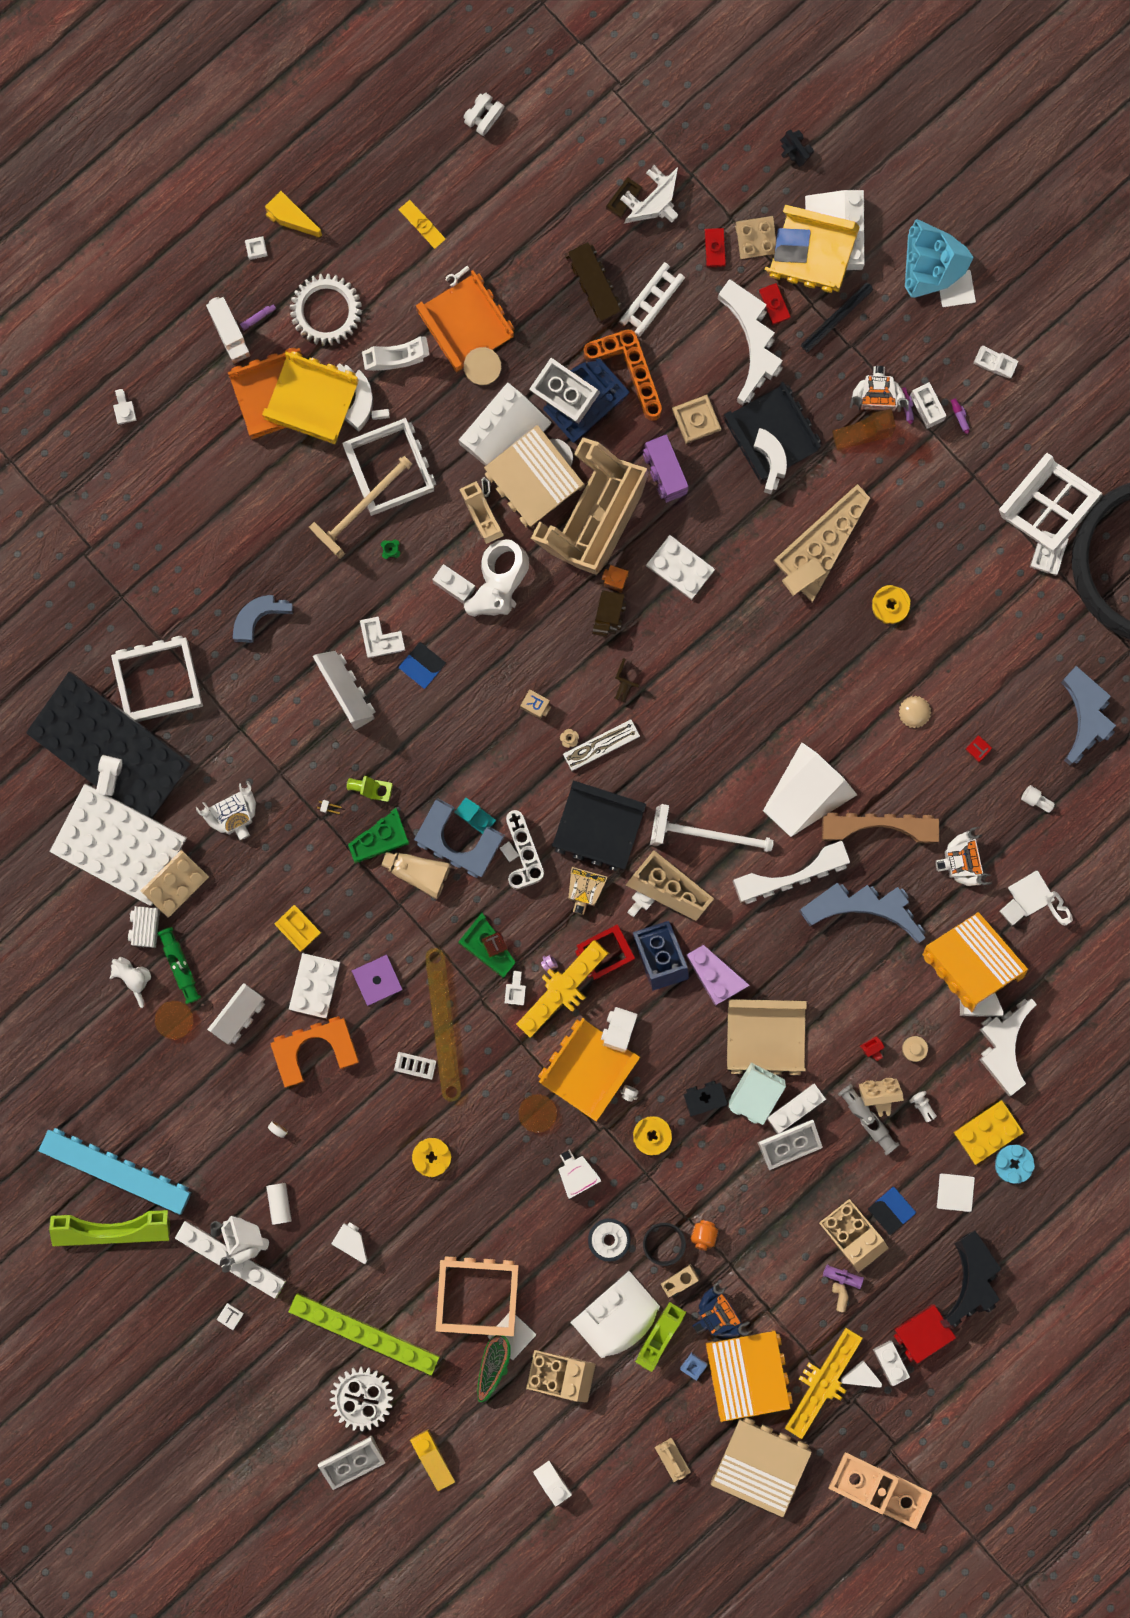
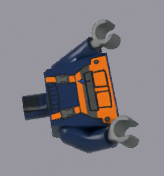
M719 1280L711 1289L704 1293L699 1303L700 1310L698 1311L702 1319L692 1326L698 1335L709 1329L712 1336L723 1339H732L750 1334L753 1330L747 1331L745 1329V1326L750 1323H741L723 1294L727 1286L721 1288L719 1284L722 1280Z

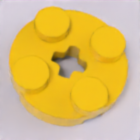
M893 585L880 588L872 600L873 613L884 624H895L902 621L910 609V598L906 591ZM888 600H890L891 602H896V604L894 605L895 609L886 607V605L888 604Z
M646 1117L640 1120L633 1131V1141L636 1147L647 1155H658L664 1152L672 1140L669 1125L659 1117ZM655 1130L658 1137L657 1140L649 1141L647 1133H652Z
M427 1138L419 1142L414 1148L412 1161L416 1170L422 1175L435 1177L444 1173L449 1167L451 1152L443 1141L436 1138ZM430 1152H434V1155L437 1156V1160H433V1163H429V1159H426V1155H430Z

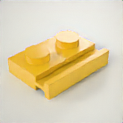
M295 905L274 923L300 952L321 934Z

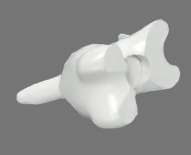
M119 957L118 960L113 959L110 979L121 978L127 987L134 992L140 1008H143L144 999L141 991L151 979L149 970L144 967L133 968L130 961L123 957Z

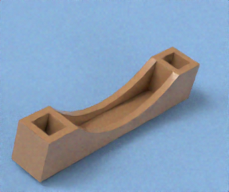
M827 813V816L822 818V841H842L856 831L872 827H884L900 831L917 843L937 844L939 842V819H934V815H923V818H915V815H903V818H896L895 814H885L884 817H877V814H865V817H857L856 813H847L846 817L838 816V813Z

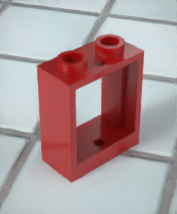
M618 924L576 945L578 950L575 953L579 957L584 951L583 948L590 945L593 940L598 941L613 933L625 956V959L597 973L593 970L588 975V978L592 977L593 980H596L635 960Z

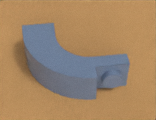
M274 595L262 596L250 601L242 608L235 620L233 629L234 642L254 643V630L259 619L271 613L293 614V604L289 603L288 600H278V603H275Z

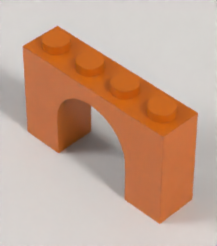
M340 1016L329 1019L328 1024L316 1023L310 1026V1030L303 1031V1029L293 1031L292 1036L285 1038V1035L273 1038L274 1042L270 1044L285 1088L305 1082L298 1063V1051L301 1045L311 1038H323L332 1045L340 1069L359 1063L344 1018L340 1019Z

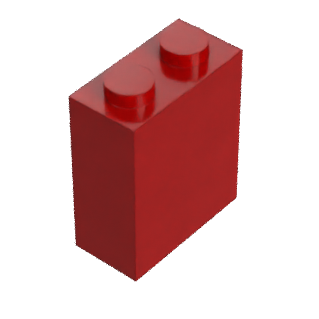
M934 1304L894 1329L896 1334L893 1336L899 1345L903 1344L906 1351L904 1353L910 1362L914 1360L918 1364L956 1339L949 1327L944 1328L940 1322L943 1317Z

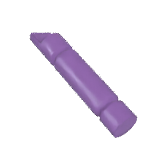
M274 304L270 307H265L241 323L240 326L243 330H246L249 326H252L276 310Z

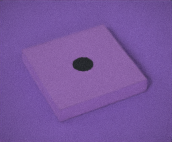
M387 955L352 970L367 1006L403 990Z

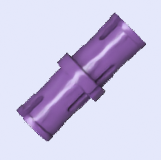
M826 1265L823 1272L824 1277L839 1281V1284L843 1285L845 1283L858 1289L861 1288L864 1277L848 1273V1270L843 1269L842 1271Z

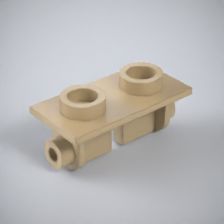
M672 1438L655 1447L673 1482L678 1479L681 1480L691 1473Z

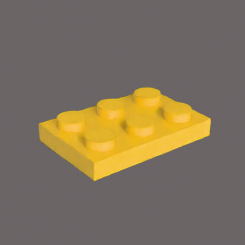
M1000 1100L953 1133L974 1165H976L1024 1132L1004 1102Z

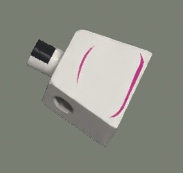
M570 1149L560 1154L565 1166L558 1170L569 1199L601 1182L599 1176L583 1156L575 1159Z

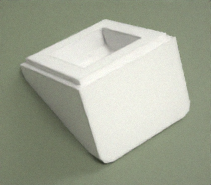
M1014 899L999 911L1011 926L1026 914Z

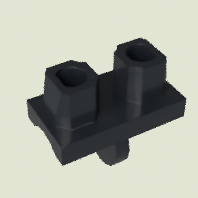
M790 129L780 140L783 144L781 147L784 149L781 156L783 159L789 156L791 161H795L800 168L812 156L814 150L811 145L802 146L800 142H802L804 137L800 130L792 132Z

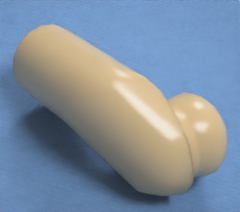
M834 1283L832 1292L838 1293L839 1296L836 1310L846 1312L848 1303L846 1287L844 1284Z

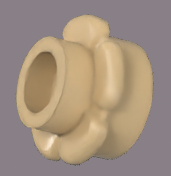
M566 729L561 734L560 740L564 747H575L578 744L579 735L576 731Z

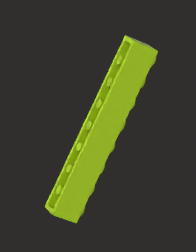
M299 1293L296 1294L289 1309L291 1314L431 1376L440 1358L435 1353Z

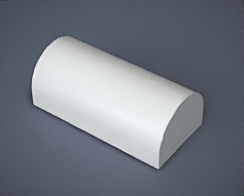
M286 1183L266 1186L272 1225L291 1222Z

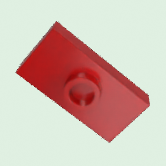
M724 228L705 229L706 267H725Z
M777 283L759 289L762 301L767 304L766 311L772 325L790 319V314Z

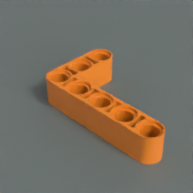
M624 330L587 343L584 348V358L588 362L596 361L598 358L604 360L623 353L645 417L651 421L659 419L662 410L661 403L635 332ZM625 337H631L633 339V342L630 344H626L623 341V339ZM613 343L616 347L613 350H608L605 345ZM595 349L598 353L595 356H590L587 351ZM632 354H636L640 359L638 361H631L629 357ZM643 372L646 376L643 379H638L635 374ZM644 389H649L652 394L646 397L641 392ZM650 407H656L658 409V412L656 414H650L648 412V409Z

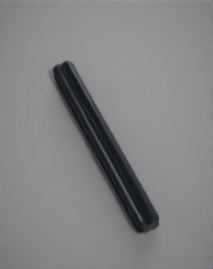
M865 283L801 344L802 349L805 352H809L873 291V287L869 283Z

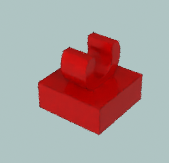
M877 1036L860 1045L867 1057L872 1055L876 1061L883 1058L880 1050L885 1047Z

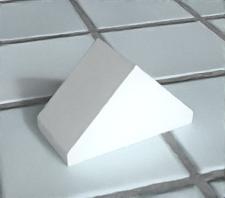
M861 1361L841 1378V1383L872 1387L882 1386V1383L864 1361Z

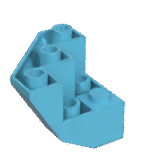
M916 219L908 234L905 288L913 298L946 289L966 274L974 257L968 248L952 235Z

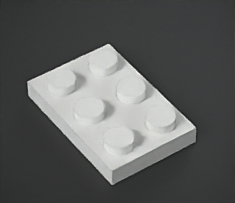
M670 535L646 565L691 600L715 571L713 567Z
M302 953L289 1010L327 1019L340 962Z

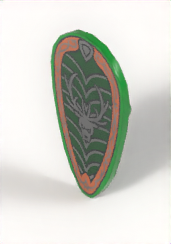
M493 1336L485 1348L478 1379L477 1393L479 1402L484 1403L488 1400L498 1386L502 1376L508 1373L507 1365L511 1355V1346L505 1336Z

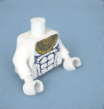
M247 781V788H242L240 783L239 793L209 808L205 802H202L205 809L200 811L196 807L197 812L203 816L210 827L220 833L227 832L229 835L236 832L239 840L249 837L250 834L246 826L252 823L256 809V801L251 791L250 782Z

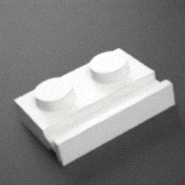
M1043 530L1041 531L1052 539L1055 536V534ZM1068 538L1055 554L1040 543H1037L1030 567L1056 576Z

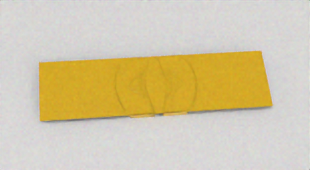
M410 200L398 209L434 249L445 240L444 236Z

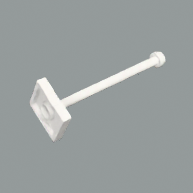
M661 804L656 807L650 845L659 846L663 844L665 832L672 831L764 848V852L772 851L773 840L768 837L765 840L671 824L667 821L669 805Z

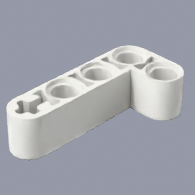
M513 810L508 813L506 820L523 868L512 872L508 880L509 885L513 889L518 890L540 882L543 879L544 871L522 813ZM513 815L516 818L520 817L518 820L519 827L524 826V828H519L515 832L512 830L516 829L515 823L510 822ZM519 833L527 835L525 842L517 841L516 837ZM532 851L534 854L533 859L525 860L523 858L524 852ZM535 868L541 872V875L536 879L530 876V871ZM515 875L522 877L523 881L520 885L512 883V878Z

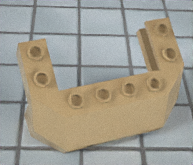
M582 438L574 455L594 470L587 486L580 496L563 532L553 526L548 528L542 522H539L531 539L551 555L579 569L597 575L607 564L642 496L648 477L647 468L619 460L599 442Z

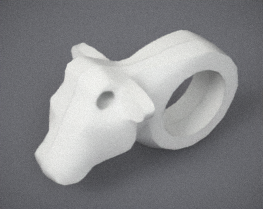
M498 540L486 549L481 560V569L486 583L479 588L472 598L467 599L464 603V609L470 616L475 617L482 614L493 616L498 614L508 615L511 608L516 606V602L512 599V594L529 569V557L526 551L514 541ZM504 552H514L515 563L510 571L505 574H496L495 562L497 558Z

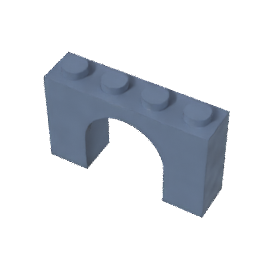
M439 798L436 799L414 840L418 842L417 845L419 847L435 851L434 855L441 859L446 857L451 860L453 866L466 868L468 870L467 873L476 878L478 876L482 877L505 835L488 826L473 850L457 852L451 849L444 839V828L455 807Z

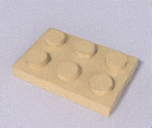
M181 850L141 892L169 918L209 876Z

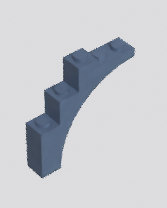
M836 883L799 910L809 926L836 914L849 912L869 913L897 924L917 944L925 939L924 929L919 924L916 925L912 920L914 916L910 910L903 908V906L909 903L907 900L909 897L903 889L898 887L878 900L879 894L874 887L866 885L848 898L847 894L849 892L844 885Z

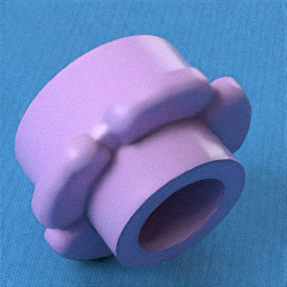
M552 955L543 956L541 964L546 972L549 969L554 971L558 968L557 962Z

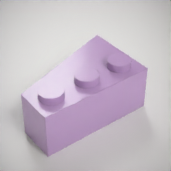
M704 945L686 955L715 1006L749 986Z

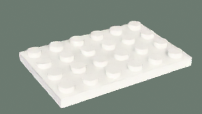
M84 784L50 852L152 906L153 903L141 890L180 852L187 837L108 795L97 793L95 788Z

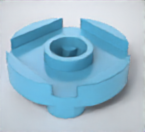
M1020 1145L1003 1147L997 1153L995 1160L996 1173L1002 1180L1009 1183L1026 1181L1031 1176L1035 1167L1032 1154ZM1011 1159L1019 1161L1018 1169L1010 1168Z

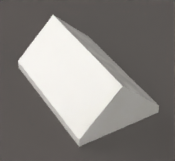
M813 1120L757 1142L769 1170L823 1148Z
M370 1436L319 1462L318 1467L334 1490L385 1464V1461L373 1436Z

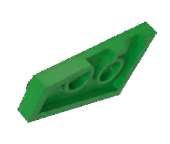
M397 808L393 809L385 818L380 819L377 824L348 844L354 863L409 844Z

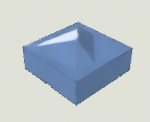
M691 1352L680 1367V1370L697 1381L708 1364Z

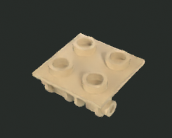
M773 216L736 222L735 229L738 237L740 259L775 254L776 236Z

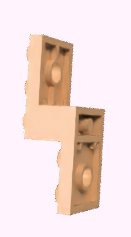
M846 1452L828 1487L882 1515L885 1514L914 1529L917 1528L932 1495V1492ZM857 1473L860 1475V1482L858 1484L850 1483L849 1477L851 1474ZM904 1497L911 1499V1505L908 1508L901 1506V1499Z

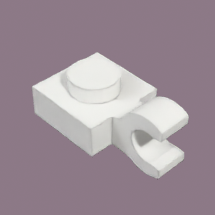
M123 389L115 390L119 403L113 405L117 424L137 421L133 402L126 401Z
M637 891L631 898L635 903L627 913L634 917L641 907L647 910L655 900Z
M514 971L513 983L506 984L505 1003L524 1005L526 986L520 985L522 972Z

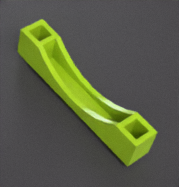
M168 1210L148 1211L133 1220L115 1224H99L84 1221L72 1215L51 1216L49 1232L52 1246L169 1241L170 1221Z

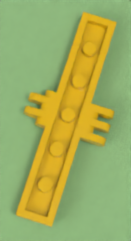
M593 940L563 974L559 971L555 973L549 969L547 973L552 978L550 979L545 974L542 976L547 982L545 986L548 990L516 1025L531 1038L562 1004L573 1012L575 1007L571 1002L576 1006L580 1004L575 997L578 996L581 1000L586 998L577 987L609 953L596 940Z
M845 1327L821 1369L811 1363L807 1364L813 1371L810 1373L804 1369L803 1373L808 1375L809 1378L807 1380L805 1377L800 1376L799 1380L810 1387L787 1423L786 1430L802 1439L827 1397L831 1400L835 1397L841 1401L843 1397L836 1392L839 1390L845 1394L847 1390L840 1387L842 1383L838 1381V1378L863 1339L862 1337Z

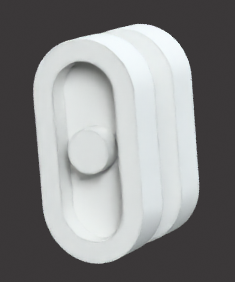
M487 93L479 94L475 100L474 107L472 109L469 108L463 117L465 119L464 123L469 127H473L475 124L478 125L476 132L482 136L489 131L505 107L499 101L493 105L491 103L492 96ZM487 109L489 112L483 119H481V115Z

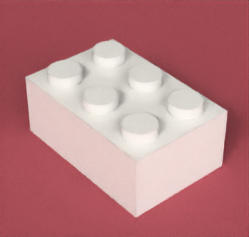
M550 358L530 388L533 393L578 424L600 394L596 388L552 358Z

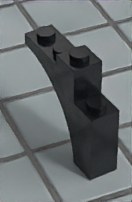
M975 1230L967 1233L954 1243L960 1255L963 1279L961 1292L956 1304L948 1315L940 1321L944 1328L958 1326L962 1323L961 1318L965 1315L969 1317L977 1311L978 1313L983 1311L988 1313L996 1308L995 1303L1000 1300L988 1282L998 1277L996 1273L1002 1269Z

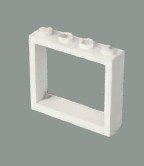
M406 418L342 443L364 498L370 491L353 449L403 429L425 481V487L375 506L374 501H372L367 506L371 516L434 491L433 485H436L433 474L429 475L426 468L429 467L426 457H421L419 452L422 450L421 444L418 439H414V427L411 422H407Z
M176 636L171 638L172 641L164 642V640L155 641L152 646L147 647L145 645H138L134 647V650L127 651L122 649L116 651V654L111 655L124 712L137 722L203 707L191 651L186 637ZM182 646L194 698L131 713L119 661Z

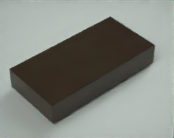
M627 177L606 205V209L621 219L629 209L620 200L623 195L627 197L626 192L630 191L637 198L643 187Z

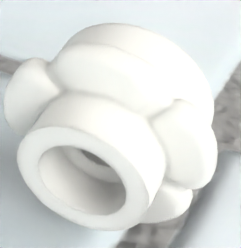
M624 1085L623 1090H620V1093L623 1094V1099L630 1102L633 1099H638L637 1094L639 1091L637 1089Z

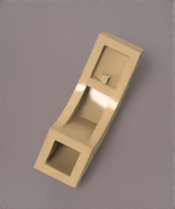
M477 481L459 489L471 517L486 544L502 537L503 533Z

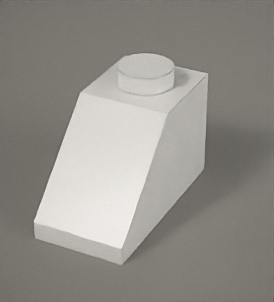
M350 1222L348 1225L344 1223L333 1240L332 1245L366 1264L368 1259L362 1234L358 1232L359 1227Z
M547 1461L533 1472L555 1506L572 1495V1492L550 1461Z

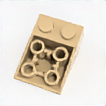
M850 1199L819 1223L858 1273L889 1249L882 1237Z
M534 1350L526 1389L577 1402H588L596 1364Z

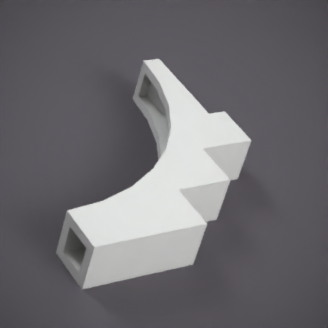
M729 279L720 291L718 300L728 307L738 319L749 345V374L745 386L737 398V403L743 406L746 402L750 403L753 399L755 388H760L766 380L764 376L771 380L773 376L777 377L783 369L781 367L783 360L765 349H769L775 341L773 339L775 332L759 322L762 321L767 313L765 311L767 304Z

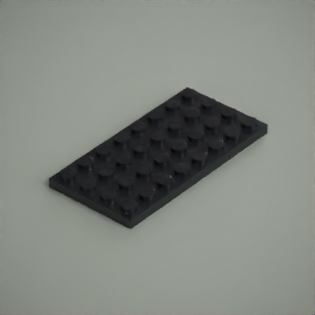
M71 671L67 673L26 732L96 787L100 774L98 766L102 755L121 759L122 769L116 779L114 794L110 797L153 819L192 764Z

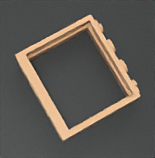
M445 1256V1260H440L436 1331L514 1336L519 1265H515V1261L503 1260V1264H497L494 1259H484V1263L476 1262V1258H464V1261H456L457 1257ZM446 1267L512 1271L509 1326L442 1323Z

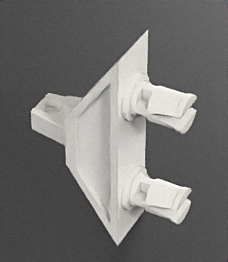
M653 165L646 174L658 186L643 202H639L630 191L626 192L627 197L624 195L621 197L620 200L632 210L624 224L658 216L661 218L665 216L670 222H673L678 217V214L672 209L674 205L671 203L678 167L669 176H665Z

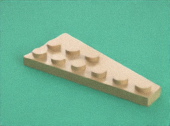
M858 484L774 559V563L787 576L813 558L818 560L826 573L802 590L803 594L811 602L814 601L870 499Z

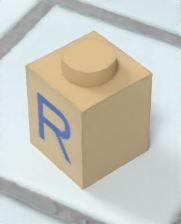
M529 689L520 709L541 719L542 716L546 717L551 709V706H549L550 700Z

